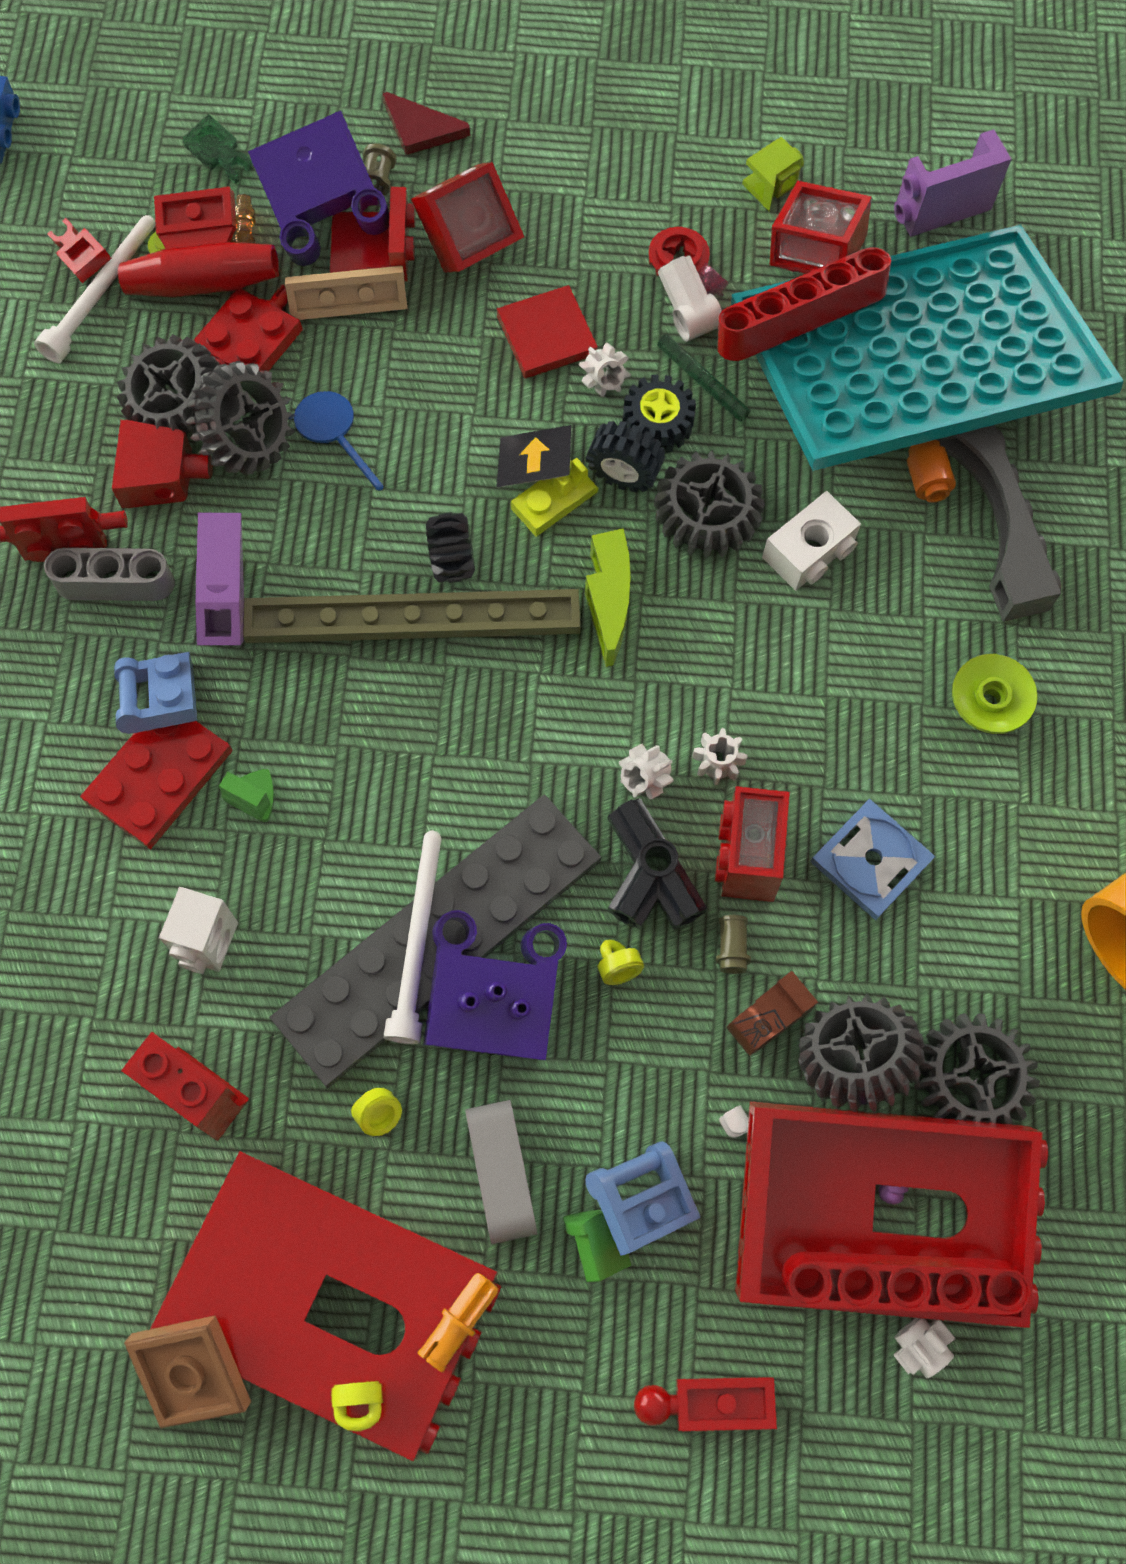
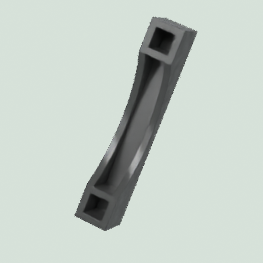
M995 425L937 439L940 445L946 448L947 454L952 456L971 473L984 490L993 508L998 526L999 553L996 570L989 587L1002 621L1005 622L1049 611L1061 594V580L1058 573L1051 569L1046 556L1047 546L1045 539L1041 534L1037 533L1032 520V506L1029 500L1024 499L1019 487L1017 468L1014 464H1010L1005 452L1003 433L1001 430H997Z

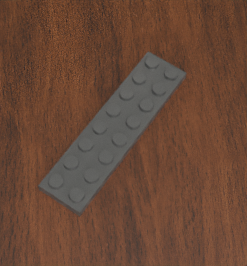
M545 794L435 882L415 1013H420L429 1005L437 949L433 941L432 930L434 924L442 915L453 910L468 913L475 921L477 935L475 941L469 948L462 951L461 955L486 958L601 862V856ZM414 900L269 1017L327 1089L386 1041L383 1038L386 1019L391 1018L392 1011L397 1010ZM455 920L445 922L442 929L445 940L454 945L461 944L466 937L464 926Z

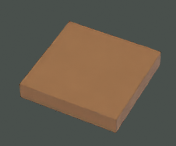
M216 1315L132 1333L124 1342L160 1428L243 1413L251 1403Z

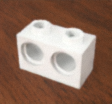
M179 886L159 939L170 950L169 955L179 960L178 965L180 967L200 974H204L206 968L219 972L238 921L222 899Z

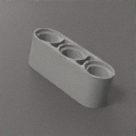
M60 548L51 552L44 563L45 573L59 595L69 600L157 601L168 597L175 586L174 576L162 553L154 549ZM75 570L71 576L62 578L66 572ZM110 571H117L114 576L103 578ZM159 571L157 576L145 579L147 574Z
M511 1100L465 1109L491 1245L537 1235Z

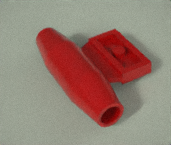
M230 186L154 196L156 234L165 249L121 262L118 265L119 284L125 295L168 298L234 291L279 276L280 271L278 254L273 244L231 242L234 232L237 231L235 194Z

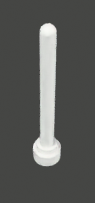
M145 215L139 220L111 256L112 259L104 265L58 326L44 329L34 341L36 349L45 358L54 363H61L71 350L69 346L72 342L71 335L118 276L119 263L130 260L155 228L153 217Z
M433 830L428 831L423 839L397 1010L392 1011L391 1018H387L383 1038L397 1043L419 1044L421 1038L422 1023L418 1022L419 1014L415 1013L441 845L440 834Z

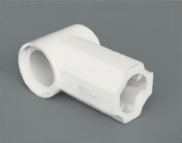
M690 255L679 257L661 267L658 274L674 307L673 320L680 337L687 342L718 329L719 314L722 311L720 304L711 293L707 294Z

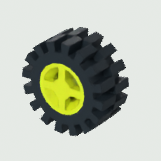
M657 374L651 375V383H648L644 377L639 380L638 387L633 384L629 388V395L626 394L624 399L622 422H626L628 428L631 429L633 425L640 427L639 432L643 434L648 431L652 434L651 440L658 439L661 443L660 447H665L666 453L673 452L674 443L680 448L684 445L685 438L689 439L695 419L696 402L695 399L692 400L693 393L689 388L683 391L684 383L678 379L676 384L673 385L671 384L672 376L665 375L664 382H661Z

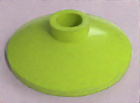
M983 654L968 660L959 669L952 684V699L960 716L972 727L986 733L1004 734L1019 729L1031 718L1037 705V688L1031 674L1016 660L1000 654ZM984 695H993L997 700V704L989 703L984 698Z

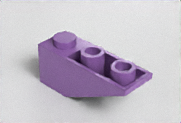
M198 513L195 600L197 645H241L244 641L242 513Z

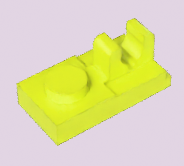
M575 458L573 461L570 460V474L568 476L539 480L510 501L511 510L537 537L595 495L599 488L588 477V469L578 458Z

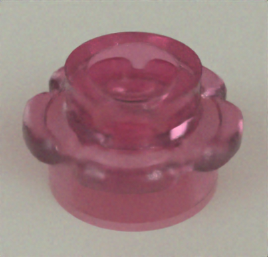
M705 263L698 274L707 294L715 295L717 293L720 297H723L724 294L722 292L729 282Z

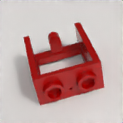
M153 1032L148 1035L121 1070L216 1141L221 1138L250 1099L180 1047L175 1049Z

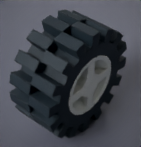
M609 421L607 425L603 423L598 428L586 454V462L589 463L588 467L590 470H596L595 475L599 479L603 477L607 479L605 483L611 486L613 483H616L618 488L624 491L626 487H629L631 492H637L638 489L644 492L648 488L651 489L655 483L666 457L664 456L665 449L660 448L661 443L658 439L651 440L652 434L648 431L643 434L639 432L640 427L633 425L631 429L628 428L626 422L620 421L617 426L614 421Z

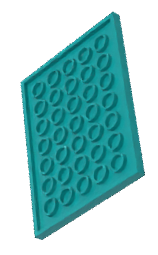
M1021 224L890 256L891 266L887 293L884 298L755 355L812 471L1120 393L1124 382ZM787 281L731 294V305Z

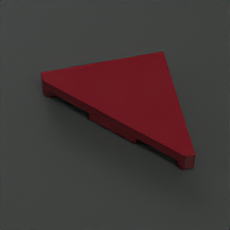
M382 93L383 103L405 155L470 136V126L465 121L392 93Z

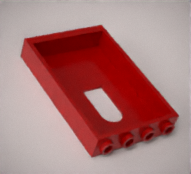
M750 1102L735 1292L739 1301L744 1303L1030 1328L1031 1313L1035 1314L1037 1312L1039 1301L1037 1286L1033 1284L1034 1265H1039L1042 1255L1041 1239L1036 1235L1037 1216L1041 1217L1043 1215L1045 1207L1043 1188L1039 1187L1040 1168L1044 1169L1048 1160V1146L1046 1140L1042 1139L1043 1132L1030 1126ZM876 1185L953 1192L965 1203L967 1209L966 1223L957 1234L945 1238L873 1231ZM798 1252L998 1259L1006 1261L1026 1277L1031 1288V1298L1024 1310L1012 1315L807 1307L793 1299L783 1282L782 1270L786 1260ZM811 1268L802 1270L796 1276L795 1286L800 1289L813 1287L818 1281V1271ZM857 1270L850 1273L845 1279V1289L849 1291L861 1289L867 1280L866 1272ZM907 1272L899 1275L894 1284L895 1292L905 1293L911 1290L915 1283V1273ZM956 1274L950 1276L944 1283V1294L953 1295L959 1292L964 1283L963 1275ZM1005 1276L996 1281L993 1288L995 1297L1004 1296L1010 1291L1012 1278Z
M239 1151L150 1329L216 1315L242 1379L335 1424L337 1422L334 1417V1407H332L331 1388H334V1385L379 1381V1384L382 1383L381 1417L371 1428L351 1432L414 1461L419 1451L427 1455L429 1454L440 1429V1425L433 1422L441 1403L448 1407L450 1406L461 1381L460 1377L454 1375L461 1356L470 1360L482 1332L474 1327L472 1328L476 1333L473 1337L468 1334L443 1372L430 1365L426 1361L427 1359L422 1358L417 1352L423 1347L444 1318V1315L441 1313L443 1309L450 1310L475 1274L478 1273L485 1276L498 1288V1293L485 1310L488 1313H491L502 1286L495 1283L498 1275L497 1271ZM326 1275L383 1301L400 1312L405 1323V1334L402 1342L395 1350L388 1354L376 1355L305 1322ZM369 1404L346 1406V1413L352 1418L364 1417L369 1413Z

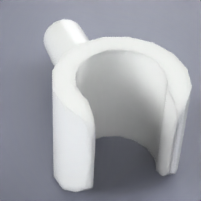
M741 1105L731 1109L719 1118L726 1134L731 1138H737L748 1131V1117Z

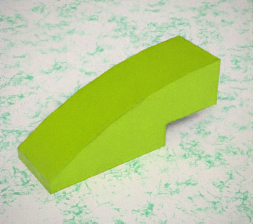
M624 528L591 535L590 555L595 574L586 575L585 596L606 667L613 666L622 644L628 614L631 573L629 550Z

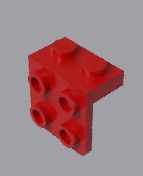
M391 187L389 227L381 234L370 235L362 231L353 212H339L333 215L330 273L403 266L404 281H408V261L415 260L414 236H409V228H415L416 211L413 203H408L406 187ZM363 212L362 216L371 218L379 212Z

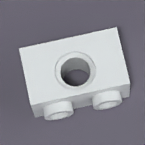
M826 491L767 539L762 558L796 591L806 582L810 585L817 582L828 569L827 565L836 557L839 560H843L855 549L858 544L855 539L861 523ZM806 541H816L820 543L822 547H813L809 545Z

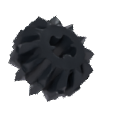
M452 512L440 513L438 516L428 518L426 536L434 578L438 582L449 583L462 582L463 579L472 578L475 572V561L468 518L463 513Z

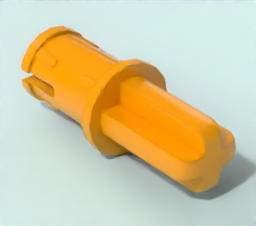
M478 1273L475 1274L450 1310L443 1309L441 1313L444 1315V1318L417 1353L422 1358H426V1361L434 1368L443 1372L468 1334L473 1337L476 1333L472 1328L498 1293L496 1285L485 1276Z

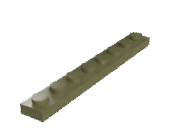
M579 589L244 598L243 637L246 643L580 634Z

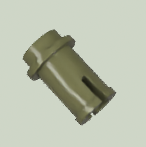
M741 915L722 916V918H719L720 954L716 956V963L720 965V971L723 973L747 972V965L751 963V956L747 954L748 918Z

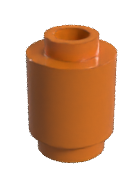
M938 440L911 446L908 450L907 465L916 496L930 503L946 499L956 486L946 448L941 446Z

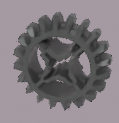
M172 334L169 340L166 341L157 336L155 346L151 347L143 343L144 352L141 355L130 354L133 361L131 367H121L123 374L126 376L125 379L116 382L122 391L116 397L119 404L123 407L121 412L126 420L156 425V429L159 426L171 428L172 431L179 429L184 431L187 436L189 432L194 434L197 432L196 425L186 422L189 417L195 416V411L186 404L190 400L198 399L191 389L197 384H202L201 376L213 371L215 366L220 365V363L214 356H211V352L204 345L197 344L189 337L182 340L180 337ZM168 385L173 390H176L178 394L173 393L170 389L167 390L165 386Z
M235 361L229 363V365L221 364L215 366L213 371L201 376L202 384H197L191 389L198 399L190 400L186 404L195 411V416L189 417L186 422L196 425L197 432L190 439L194 441L202 440L203 442L199 454L204 456L212 454L211 465L216 467L224 466L225 472L228 473L239 472L247 475L253 474L254 471H265L270 468V464L277 463L282 459L281 451H286L291 447L285 437L291 436L295 432L287 425L288 420L293 419L295 414L287 412L285 405L292 398L287 396L281 397L280 391L283 383H271L272 372L267 370L259 371L258 364L250 363L244 365L243 362ZM249 394L254 398L256 403L251 400ZM250 412V415L242 418V421L238 424H233L234 421L241 419L240 416ZM225 433H228L230 436H232L236 445H234L229 440Z
M713 450L704 459L695 451L691 457V462L680 457L676 468L669 466L665 471L664 479H660L658 482V493L654 498V507L657 509L655 516L657 524H663L662 533L664 537L674 535L673 544L675 548L684 543L687 544L689 556L695 552L696 548L703 550V555L706 559L710 556L711 550H717L723 558L727 554L728 546L738 552L742 547L743 541L750 542L754 536V529L759 528L761 525V513H763L765 507L764 499L761 498L763 493L762 485L755 484V471L744 473L745 465L743 460L735 465L731 464L729 453L722 460L715 458ZM724 488H725L726 490H728L733 496L729 495V494L724 490ZM712 496H715L712 504L708 506L706 513H703L707 503H710ZM683 511L692 515L695 521L687 517Z
M866 993L860 1002H855L849 995L847 996L846 1004L840 1006L830 1001L828 1013L816 1010L814 1017L816 1023H805V1037L799 1038V1063L801 1070L804 1071L807 1085L811 1089L816 1090L817 1096L820 1097L821 1101L831 1098L832 1105L836 1109H840L843 1105L849 1103L850 1109L856 1112L861 1105L868 1104V1107L875 1113L878 1102L884 1100L893 1107L895 1093L908 1096L910 1090L909 1083H919V1068L924 1067L925 1063L923 1037L919 1033L917 1023L913 1020L912 1016H906L901 1004L891 1007L890 1002L887 1001L885 996L878 1002L873 1003L872 998ZM859 1045H862L863 1047V1053L865 1057L863 1061L860 1060V1054L858 1050Z
M963 1013L956 1017L955 1024L949 1019L943 1020L939 1024L941 1032L932 1029L926 1034L927 1040L930 1045L924 1044L923 1047L925 1060L927 1061H925L924 1067L919 1068L920 1074H924L926 1078L920 1079L919 1083H914V1088L916 1090L928 1089L930 1095L921 1100V1105L929 1107L935 1103L939 1109L932 1118L944 1119L948 1116L954 1120L1013 1125L1012 1119L1020 1122L1027 1117L1022 1106L1030 1107L1036 1101V1098L1027 1090L1038 1087L1040 1081L1035 1077L1028 1076L1027 1072L1036 1069L1038 1062L1034 1060L1025 1061L1023 1055L1031 1049V1045L1024 1043L1018 1047L1014 1043L1019 1034L1018 1030L1012 1029L1004 1034L1001 1032L1003 1019H995L988 1027L985 1014H977L973 1022H971L967 1014ZM959 1042L961 1052L957 1054L959 1059L958 1068L948 1073H943V1060L951 1044ZM982 1044L995 1051L1002 1061L990 1059L985 1054ZM973 1067H975V1071L980 1070L982 1074L992 1073L977 1084V1079L972 1081L969 1076L960 1077ZM1008 1077L1006 1097L996 1110H993L991 1099L995 1097L994 1083ZM948 1089L962 1091L967 1096L970 1106H975V1110L957 1101Z

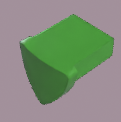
M261 769L244 775L241 778L227 772L219 784L223 800L262 822L269 821L274 806V787L269 770Z
M602 1210L579 1212L563 1217L566 1233L575 1236L587 1282H600L631 1266L629 1254L620 1256Z

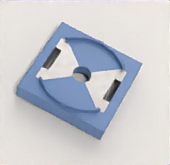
M868 799L815 854L810 862L876 921L935 856L871 799ZM858 826L861 830L845 846H842L840 843ZM869 851L877 852L881 857V863L878 865L869 864L865 858L866 853ZM903 868L907 869L909 872L893 889L887 886Z

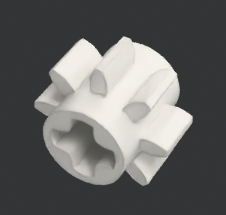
M605 343L603 350H595L592 347L588 348L590 354L585 362H579V366L587 373L581 380L583 384L588 388L595 386V391L603 397L607 390L615 389L620 392V385L624 379L631 376L623 366L628 357L622 351L615 353V348L609 343Z
M722 728L719 734L713 737L703 733L701 744L704 748H694L692 755L693 759L702 761L697 775L707 774L713 778L714 785H718L720 779L726 776L735 781L739 774L738 768L735 765H745L747 760L746 754L738 753L742 738L733 739L726 735L725 728ZM715 752L723 753L722 757L725 761L716 760Z
M640 744L629 750L630 756L619 761V765L622 767L620 782L633 793L635 798L646 792L647 797L653 799L662 794L663 787L669 785L674 780L670 776L672 760H669L660 751V746L658 745L646 750L645 746Z
M915 1318L894 1337L902 1347L894 1354V1357L908 1374L912 1373L914 1375L920 1370L925 1378L928 1379L942 1370L954 1358V1354L947 1345L955 1337L941 1320H933L929 1324L926 1319Z

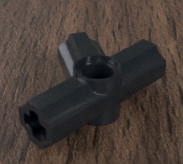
M641 798L631 799L618 806L615 811L608 815V821L634 862L629 874L609 905L608 912L629 927L641 929L658 902L674 930L685 927L707 912V906L678 860L676 847L665 839ZM652 856H660L667 861L669 867L662 871H654L649 868L645 860Z

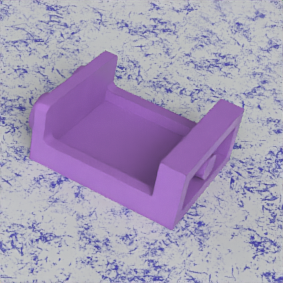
M995 130L980 134L970 159L931 172L925 169L918 156L909 159L898 198L894 204V212L898 222L904 224L910 237L992 209L1011 162V157Z

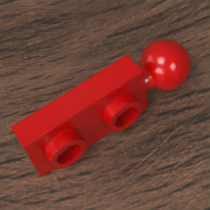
M774 1377L676 1379V1395H669L661 1386L647 1385L639 1390L634 1399L636 1416L642 1423L649 1426L661 1425L668 1420L670 1415H677L678 1431L777 1429Z

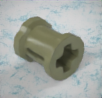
M369 144L365 147L362 155L365 162L364 165L371 181L373 182V179L377 180L376 185H373L374 188L379 190L384 196L390 191L389 174L390 170L396 165L397 157L392 149L383 144ZM378 156H381L380 162H377Z

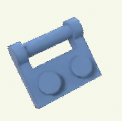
M189 652L164 655L159 658L137 661L129 657L116 661L114 676L119 682L120 709L117 710L115 715L116 727L119 731L130 734L197 721L194 671ZM148 681L149 708L140 710L137 708L136 683Z
M663 1141L650 1145L646 1149V1153L609 1170L599 1168L586 1176L587 1190L594 1199L598 1200L620 1256L631 1253L701 1218L673 1151ZM651 1171L658 1173L661 1183L627 1199H621L617 1189L618 1186Z

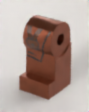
M790 971L772 988L755 1000L753 1005L737 1016L726 1028L747 1054L751 1056L811 1012L818 1001L793 971Z

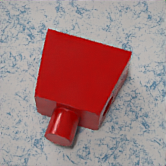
M120 420L112 490L121 508L183 502L188 497L189 479L212 478V456L192 454L187 435L182 430L174 429L172 431L171 428L159 426L156 429V425L131 420Z

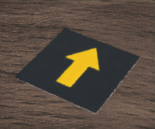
M567 425L501 437L496 487L568 476L570 474L572 426Z

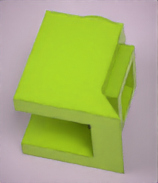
M781 136L746 160V165L753 173L743 179L742 185L770 212L772 199L774 197L779 198L795 186L799 179L800 170L804 166L803 156L797 148L792 147Z

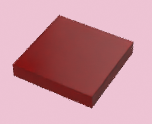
M569 285L497 308V318L525 379L586 359L590 354L588 349L590 347L598 350V346Z

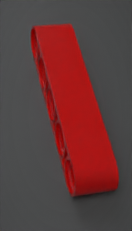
M869 247L725 308L719 314L717 351L724 359L741 361L878 302L887 293L891 266L890 255L880 248Z
M798 1252L786 1260L782 1270L783 1282L793 1299L807 1307L1012 1315L1024 1310L1031 1298V1288L1026 1277L1006 1261L998 1259ZM808 1268L816 1269L819 1276L818 1281L813 1287L800 1289L795 1286L796 1276L799 1272ZM857 1270L866 1272L867 1280L861 1289L857 1291L845 1289V1279L850 1273ZM907 1272L915 1273V1283L911 1290L905 1293L895 1292L894 1284L899 1275ZM952 1275H963L964 1283L961 1290L953 1295L944 1294L943 1288L946 1280ZM1010 1276L1012 1278L1010 1291L1004 1296L995 1297L993 1288L996 1281L1002 1277Z

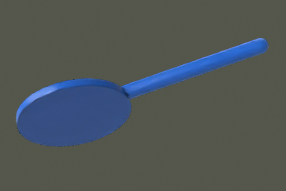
M330 391L313 393L304 398L298 404L294 413V423L299 434L305 439L316 443H328L337 440L376 490H383V484L344 437L350 430L354 420V413L350 402L344 396Z

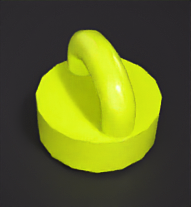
M605 940L600 945V953L603 959L599 962L597 968L603 983L608 985L622 984L632 980L642 972L644 963L637 949L626 948L615 940Z
M374 1088L364 1093L354 1103L351 1114L365 1134L381 1136L390 1132L397 1125L401 1118L402 1107L390 1090Z
M379 1381L340 1384L334 1385V1388H331L332 1407H334V1417L338 1425L349 1431H363L371 1428L378 1422L382 1411V1383L379 1384ZM369 1404V1413L364 1417L352 1418L346 1413V1406Z

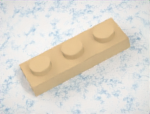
M403 266L285 277L290 315L299 320L408 309Z

